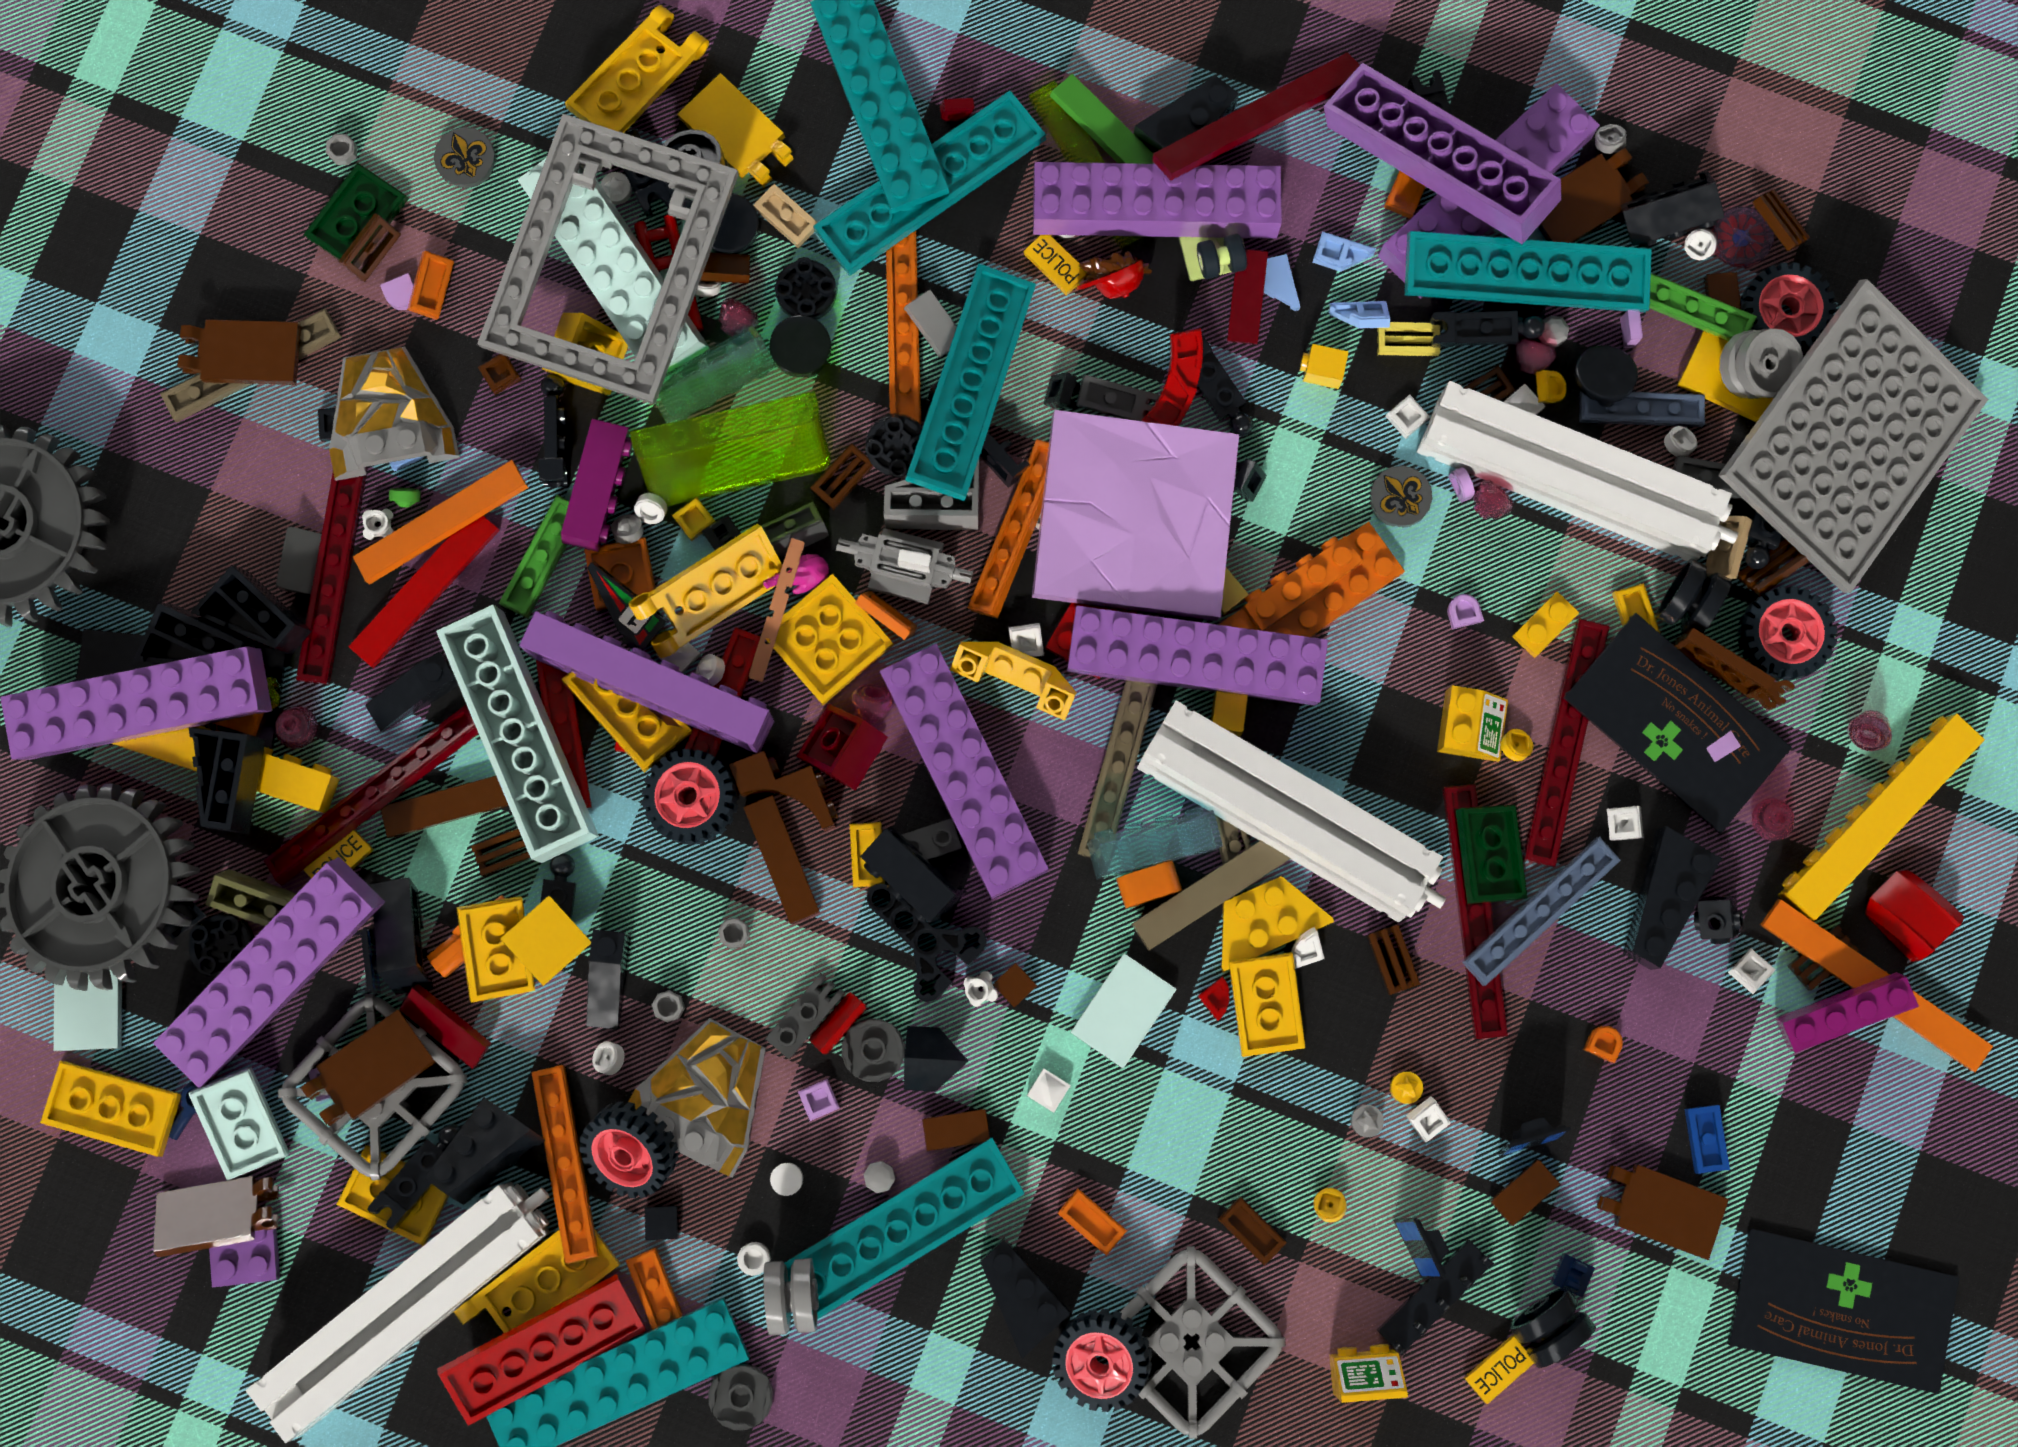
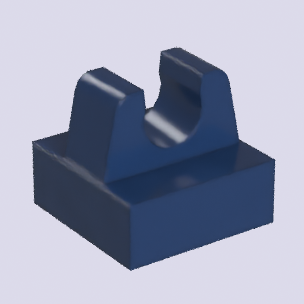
M1562 1253L1550 1283L1560 1288L1567 1287L1573 1294L1583 1298L1595 1267Z

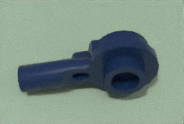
M192 1081L182 1090L181 1106L183 1108L173 1122L169 1134L171 1139L178 1140L194 1113H197L188 1094L191 1090L198 1088Z

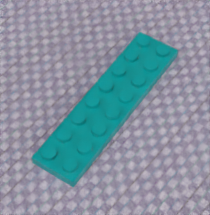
M874 0L811 1L812 11L891 213L893 214L949 194L945 177Z
M1009 90L931 144L948 185L949 194L892 214L881 184L877 181L813 226L814 231L848 275L851 276L1046 140V134Z
M1410 231L1407 233L1404 295L1617 311L1632 310L1645 313L1649 311L1652 249L1526 240L1522 245L1512 238Z
M978 263L905 481L965 501L1036 283Z
M990 1138L784 1262L787 1267L789 1281H791V1265L794 1260L812 1258L818 1286L819 1308L817 1310V1319L1025 1193L993 1138Z
M723 1297L579 1364L565 1375L486 1417L499 1447H556L749 1360L750 1356Z

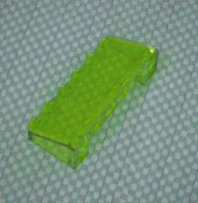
M815 391L630 431L633 450L648 493L660 496L667 506L692 501L696 497L701 499L819 473L828 467L831 460Z

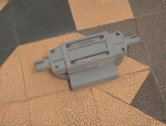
M883 528L882 535L879 534L878 537L862 534L857 543L839 538L836 551L853 554L855 565L870 571L871 577L868 590L928 605L933 587L947 589L952 579L971 584L973 571L955 566L954 556L942 553L944 543ZM905 549L930 554L932 559L930 573L899 567L897 561L899 551Z

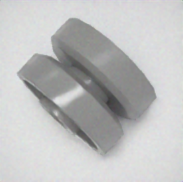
M1783 329L1743 331L1734 335L1725 344L1720 356L1719 370L1723 383L1734 395L1748 399L1774 398L1803 359V353L1795 337Z
M812 1258L794 1260L791 1265V1281H789L787 1267L783 1261L765 1262L763 1277L764 1305L769 1336L788 1333L791 1325V1313H793L794 1325L799 1333L816 1332L819 1300Z

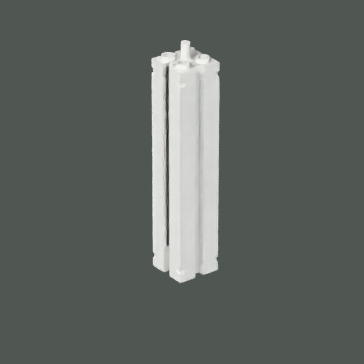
M1452 381L1448 382L1444 391L1440 394L1416 452L1426 457H1433L1436 461L1456 469L1464 467L1468 474L1670 555H1678L1685 561L1690 559L1697 561L1700 559V556L1706 557L1710 550L1714 551L1720 539L1734 544L1738 537V532L1719 525L1720 521L1725 522L1729 517L1732 505L1728 503L1732 493L1722 489L1717 490L1710 484L1472 389H1464L1461 385Z
M1177 700L1137 767L1143 773L1152 775L1155 780L1257 840L1265 842L1290 857L1291 860L1380 912L1387 913L1388 917L1398 923L1405 916L1411 918L1415 911L1419 912L1425 901L1441 908L1446 900V897L1429 888L1430 884L1433 885L1442 872L1443 868L1438 865L1443 856L1433 850H1427L1423 844L1195 711L1188 710L1187 706Z
M509 1182L505 1185L500 1184L496 1186L487 1196L480 1199L267 1372L263 1378L245 1391L260 1411H265L270 1417L271 1421L269 1423L284 1443L306 1433L318 1421L327 1416L534 1247L536 1243L551 1232L546 1227L549 1225L547 1218L540 1210L536 1209L549 1198L544 1188L541 1187L529 1197L519 1184L514 1186L512 1182Z

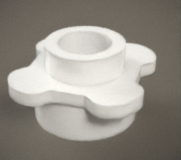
M383 509L382 511L366 510L362 515L365 528L363 536L368 540H373L375 537H386L394 532L391 528V520L394 516L392 511L389 509ZM376 522L381 523L379 527L375 526Z
M983 971L980 973V976H968L965 978V994L971 1005L978 1007L984 1001L989 1000L993 1002L998 998V991L993 987V976L990 972ZM979 986L983 987L982 992L979 991Z

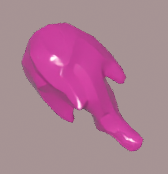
M817 554L802 555L793 585L798 586L792 592L794 594H801L811 591L828 578L829 567L827 562ZM775 573L773 577L763 581L766 589L777 585L780 573Z

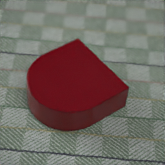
M973 98L943 99L940 105L942 119L948 122H956L968 118L975 108Z

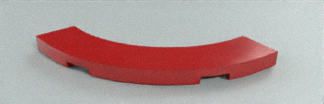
M1201 328L1169 334L1171 348L1166 382L1156 403L1141 421L1179 426L1196 394L1202 368L1203 341Z

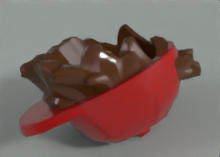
M1129 251L1125 253L1124 257L1120 253H1112L1110 260L1093 257L1079 264V267L1088 275V280L1078 284L1076 288L1081 290L1095 285L1102 295L1109 299L1126 298L1130 296L1129 293L1138 288L1144 274L1152 273V269L1149 268V263H1144L1138 257H1132Z

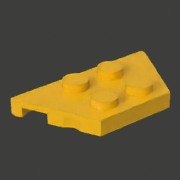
M1280 876L1223 902L1222 972L1229 970L1228 961L1258 957L1298 939L1311 928L1315 927L1318 930L1335 921L1333 917L1285 878Z

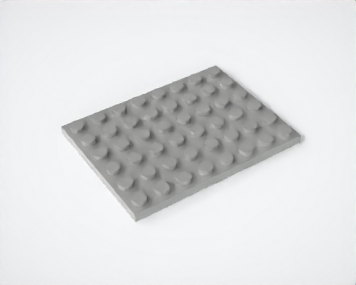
M1868 279L1859 280L1718 476L1802 555H1805L1843 593H1851L1989 399Z

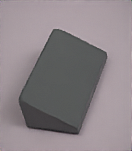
M814 502L761 525L779 559L786 556L791 538L805 542L804 547L829 535Z
M287 527L276 581L277 588L282 591L311 595L322 534L295 527Z

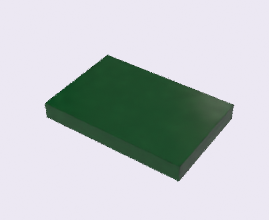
M357 162L303 235L334 258L340 260L374 214L380 215L391 224L409 198Z
M1516 805L1455 809L1467 904L1527 899Z

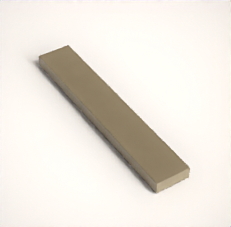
M326 308L298 322L301 325L299 359L342 338ZM199 373L160 393L173 420L179 422L251 384L204 383L200 379L201 374Z
M1129 680L1125 682L1078 855L1107 863L1109 861L1157 684Z
M1259 841L1131 925L1149 951L1291 858L1265 842Z

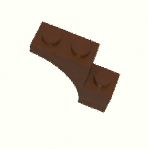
M765 751L729 764L739 793L743 797L758 793L785 795L806 806L815 815L824 832L836 827L833 820L839 817L832 800L826 802L822 790L827 789L821 771L815 773L812 766L776 779L775 775L780 774L775 757L768 758Z

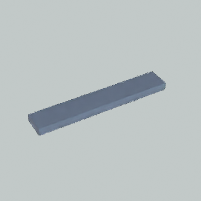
M1596 837L1467 956L1462 963L1482 986H1486L1621 860L1601 837Z

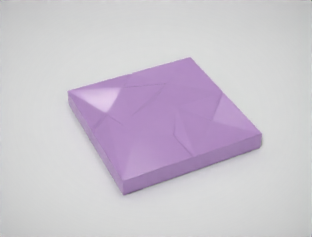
M1054 410L1050 429L1032 598L1217 621L1221 618L1239 434Z

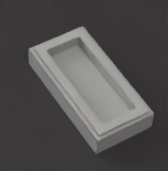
M928 290L907 304L904 310L938 357L941 358L949 352L957 326L932 291Z

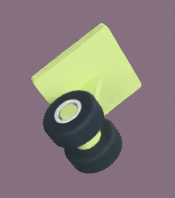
M1239 234L1228 235L1225 238L1179 237L1190 281L1210 279L1226 273L1244 271L1247 268L1245 246Z

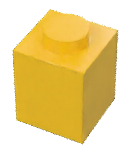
M1312 344L1309 353L1303 352L1299 370L1304 371L1303 382L1339 389L1343 381L1349 351Z
M1216 691L1213 697L1211 721L1236 736H1241L1244 730L1248 695Z

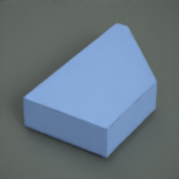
M1287 254L1267 258L1264 293L1290 306V309L1298 311L1300 310V303Z
M1386 301L1330 303L1329 314L1357 328H1390V315Z

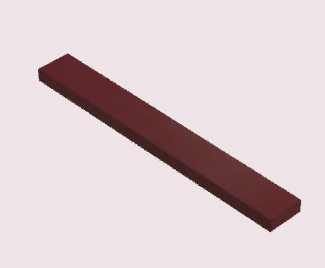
M1347 52L1153 153L1152 161L1171 181L1333 96L1360 64Z
M332 473L306 626L312 632L302 642L296 676L298 681L330 685L366 475L336 481L334 473Z
M1580 618L1576 622L1523 855V860L1552 868L1556 867L1589 721L1564 700L1563 697L1605 649L1610 628L1608 625Z
M464 705L263 860L275 881L281 886L478 735L479 733L467 705Z
M1476 784L1442 788L1464 959L1495 932L1491 902L1467 904L1455 809L1478 807ZM1465 967L1474 1039L1508 1036L1500 973L1486 986H1482Z

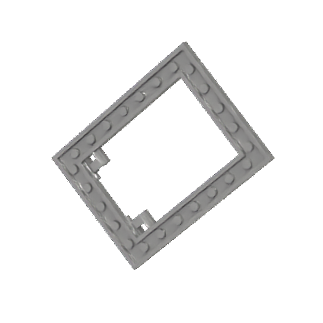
M562 114L477 344L481 348L655 405L737 181L738 170ZM580 165L585 166L583 174L578 173ZM612 165L669 183L668 187L674 189L667 213L670 216L686 221L634 363L521 326L573 184L594 191L598 170L601 171L602 167L611 169ZM685 198L693 201L690 209L683 207Z

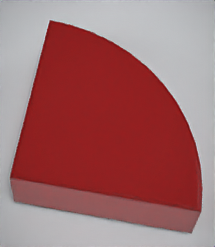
M1223 976L1197 996L1217 1021L1223 1017L1229 1004V987Z

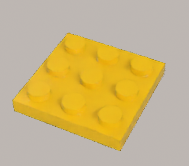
M833 574L783 615L773 647L822 705L827 703L894 646V643L868 613L855 604L856 600ZM766 638L765 640L770 643V639Z

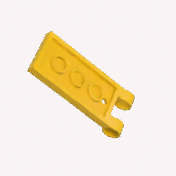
M658 5L638 28L565 102L566 109L581 120L624 133L693 60L697 61L704 55L709 46V41L694 31L679 47L663 35L671 26L674 14L662 5ZM657 49H664V52L659 53Z
M756 524L654 590L634 597L629 602V607L637 620L646 619L660 608H663L674 629L656 635L652 639L651 645L658 657L665 658L774 588L775 586L766 589L763 581L773 577L775 573H780L782 563L762 526ZM681 606L682 611L676 614L675 609Z
M558 1230L462 1304L454 1313L460 1322L465 1325L486 1308L503 1333H506L593 1287L621 1265V1263L596 1230L599 1256L569 1264L565 1263L560 1231ZM505 1307H509L511 1309L510 1316H505L503 1314V1309Z

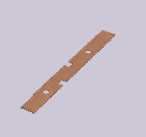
M793 538L790 540L769 608L774 613L772 617L767 616L749 673V678L760 682L764 680L790 595L785 593L787 586L792 588L805 544L803 541ZM788 567L792 569L791 573L786 571ZM766 638L770 639L769 644L765 643Z

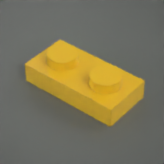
M1555 592L1512 637L1535 658L1579 612L1560 593Z

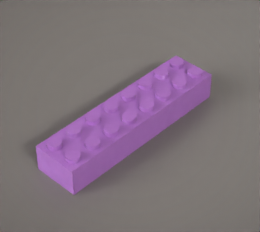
M1364 63L1353 72L1324 105L1328 128L1522 245L1561 201L1560 178Z
M1556 83L1495 141L1554 174L1592 139L1600 125ZM1437 194L1383 244L1378 257L1405 283L1407 233L1410 231L1487 237L1495 228Z
M1035 162L1033 235L1225 238L1228 235L1239 234L1241 238L1277 239L1282 224L1281 166L1200 165L1170 181L1156 164Z
M1076 606L1067 672L1211 692L1221 691L1248 695V697L1316 706L1321 700L1328 640Z
M535 611L519 644L531 658L565 673L572 672L576 674L577 678L594 684L595 679H597L598 687L612 690L617 695H621L626 699L637 702L640 705L679 720L752 753L761 752L774 723L769 712L770 710L766 708L767 704L752 697L745 701L737 696V691L724 685H720L719 689L712 687L708 683L709 680L699 674L691 672L690 676L684 675V673L679 671L678 666L668 661L662 660L661 664L656 663L650 658V654L640 649L633 648L630 652L621 646L622 643L606 635H604L603 639H600L592 634L593 630L579 623H575L574 627L569 626L568 623L563 621V617L551 611H546L545 615Z
M937 644L929 646L880 670L881 677L991 900L1047 873L1049 869Z
M242 647L0 697L11 760H32L272 711L261 649L253 647Z
M340 857L327 862L153 1044L198 1088H201L213 1080L371 918L385 901Z

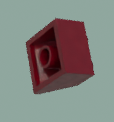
M828 704L796 757L837 782L856 791L874 759L881 752L888 736L864 719Z

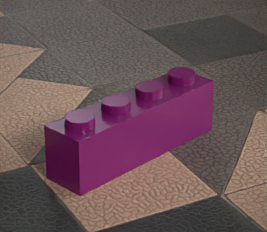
M596 419L591 420L561 531L563 544L599 552L601 543H607L611 526L606 523L609 514H615L618 503V496H614L617 485L622 486L626 468L622 467L624 456L630 457L633 447V439L629 438L628 427Z
M1896 972L1781 1015L1775 1019L1787 1048L1796 1053L1917 1008L1919 1005L1907 976Z

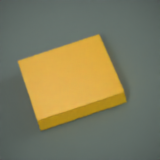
M550 896L546 897L500 938L542 986L548 983L591 944L586 935Z

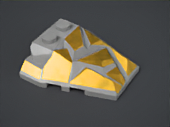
M406 347L343 357L329 446L336 481L367 475L366 467L422 456H427L429 464L460 458L454 427Z
M709 1018L634 1090L628 1102L635 1103L636 1110L640 1105L647 1108L646 1114L648 1116L654 1112L658 1115L655 1120L657 1123L664 1121L667 1124L664 1131H671L674 1138L671 1142L677 1143L678 1149L676 1151L704 1166H709L733 1178L749 1149L752 1119H754L755 1102L760 1086L766 1048Z

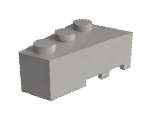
M979 460L965 501L905 480L885 485V529L978 530Z

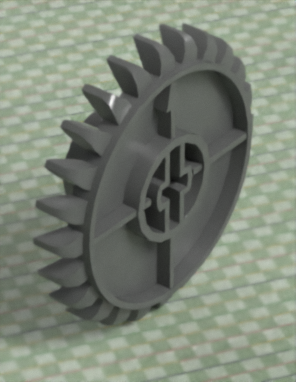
M0 425V624L12 627V607H15L17 612L25 619L37 622L38 614L34 600L38 599L47 607L60 611L62 605L53 590L55 587L59 586L78 595L83 592L80 585L69 573L74 568L82 572L96 574L98 568L81 553L83 548L92 550H104L107 548V544L104 541L88 533L87 530L88 527L110 524V519L100 512L87 509V505L106 499V494L94 487H80L81 484L89 481L97 474L94 470L84 465L68 469L81 456L77 451L65 447L53 453L60 442L56 437L44 434L33 443L36 431L30 427L18 428L11 438L10 429Z
M108 783L99 789L98 795L96 786L90 784L80 786L76 791L75 800L73 794L67 792L55 795L53 809L40 805L34 810L33 817L36 822L31 826L20 824L16 830L20 841L16 847L7 846L4 851L5 858L10 860L7 869L0 870V883L5 884L4 892L0 894V907L6 908L7 915L0 922L1 930L15 933L16 936L11 940L10 944L14 954L25 955L28 953L26 967L36 973H42L45 968L46 980L52 984L63 986L66 977L71 988L87 991L89 975L90 981L96 988L113 990L110 970L119 980L134 983L137 981V977L130 961L133 960L143 967L157 969L160 967L159 962L148 947L152 944L176 950L179 945L163 928L166 924L190 926L192 922L184 914L173 909L174 902H190L199 899V894L177 886V879L187 878L200 873L199 867L176 862L175 857L195 847L194 842L183 839H167L169 835L178 830L184 823L172 817L160 818L154 821L167 805L157 800H149L140 805L146 792L132 788L120 795L122 786Z

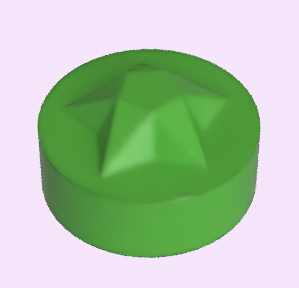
M414 488L389 489V501H394L399 507L409 508L414 503L421 502V491Z

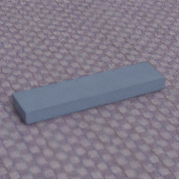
M1580 392L1579 422L1703 427L1705 425V395L1631 392L1629 396L1615 402L1611 407H1603L1597 401L1590 399Z

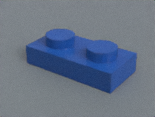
M1720 1105L1684 1109L1694 1172L1701 1174L1730 1170Z

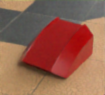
M1909 870L1896 871L1870 897L1865 911V915L1911 962L1921 961L1933 953L1962 924L1965 918L1941 894Z

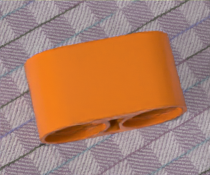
M1173 860L1116 878L1125 909L1183 891Z

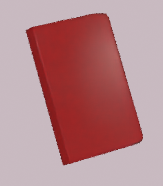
M849 992L810 1036V1042L822 1054H828L865 1012L867 1005L853 993Z

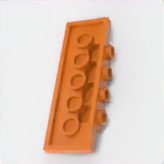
M1368 521L1347 537L1344 536L1338 540L1334 536L1320 546L1323 552L1314 558L1310 553L1295 563L1298 569L1289 575L1286 571H1283L1270 581L1273 586L1262 592L1260 588L1253 591L1245 598L1247 604L1242 609L1218 625L1312 637L1401 576L1405 570Z

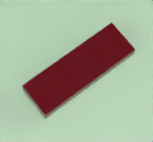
M1245 249L1247 268L1244 271L1235 272L1227 342L1258 345L1268 252Z
M420 984L415 985L411 989L399 1009L472 1069L480 1063L492 1044Z

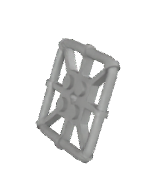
M366 994L365 998L356 1002L325 1037L321 1035L317 1039L316 1043L318 1044L286 1078L282 1089H278V1098H282L287 1109L319 1136L318 1141L324 1146L328 1144L359 1173L366 1177H371L373 1181L380 1180L381 1176L390 1172L422 1136L426 1137L430 1133L429 1128L459 1096L464 1084L467 1083V1074H464L458 1063L426 1036L427 1032L421 1027L419 1029L407 1020L436 1063L450 1075L413 1078L358 1117L370 1128L371 1162L368 1163L337 1135L352 1119L349 1114H346L328 1127L296 1099L297 1097H306L302 1089L296 1088V1086L327 1052L333 1055L339 1051L334 1044L365 1011L367 1031L377 1024V1011L385 1018L396 1011L387 1001L380 997H375V994ZM450 1085L420 1120L402 1106V1103L416 1088ZM325 1090V1091L322 1092L319 1096H321V1095H329V1094H328L327 1091ZM396 1112L413 1128L381 1162L380 1128Z
M1186 1246V1250L1176 1254L1145 1287L1141 1285L1136 1290L1138 1294L1120 1312L1122 1313V1319L1126 1320L1127 1317L1132 1319L1148 1303L1165 1320L1150 1337H1147L1149 1341L1148 1347H1151L1165 1363L1147 1380L1139 1396L1142 1399L1146 1398L1178 1431L1188 1435L1189 1439H1197V1435H1201L1209 1430L1239 1397L1243 1399L1248 1394L1246 1390L1277 1359L1282 1351V1347L1286 1346L1285 1337H1282L1278 1327L1245 1295L1246 1290L1241 1285L1237 1287L1207 1255L1199 1250H1195V1246ZM1195 1263L1228 1295L1211 1315L1195 1299ZM1186 1264V1299L1170 1315L1153 1296ZM1234 1304H1237L1268 1337H1232L1218 1321ZM1186 1334L1190 1336L1199 1335L1200 1338L1197 1342L1200 1346L1196 1350L1193 1348L1186 1350L1183 1347L1186 1344L1184 1339ZM1235 1346H1267L1268 1349L1237 1381L1218 1363ZM1172 1369L1187 1384L1188 1421L1155 1389V1386ZM1213 1369L1231 1388L1197 1421L1196 1385Z

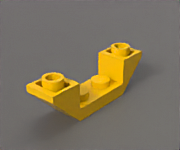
M961 642L950 668V671L975 682H979L985 672L1038 695L1040 699L1036 708L1064 721L1077 693L1055 666L1000 642Z

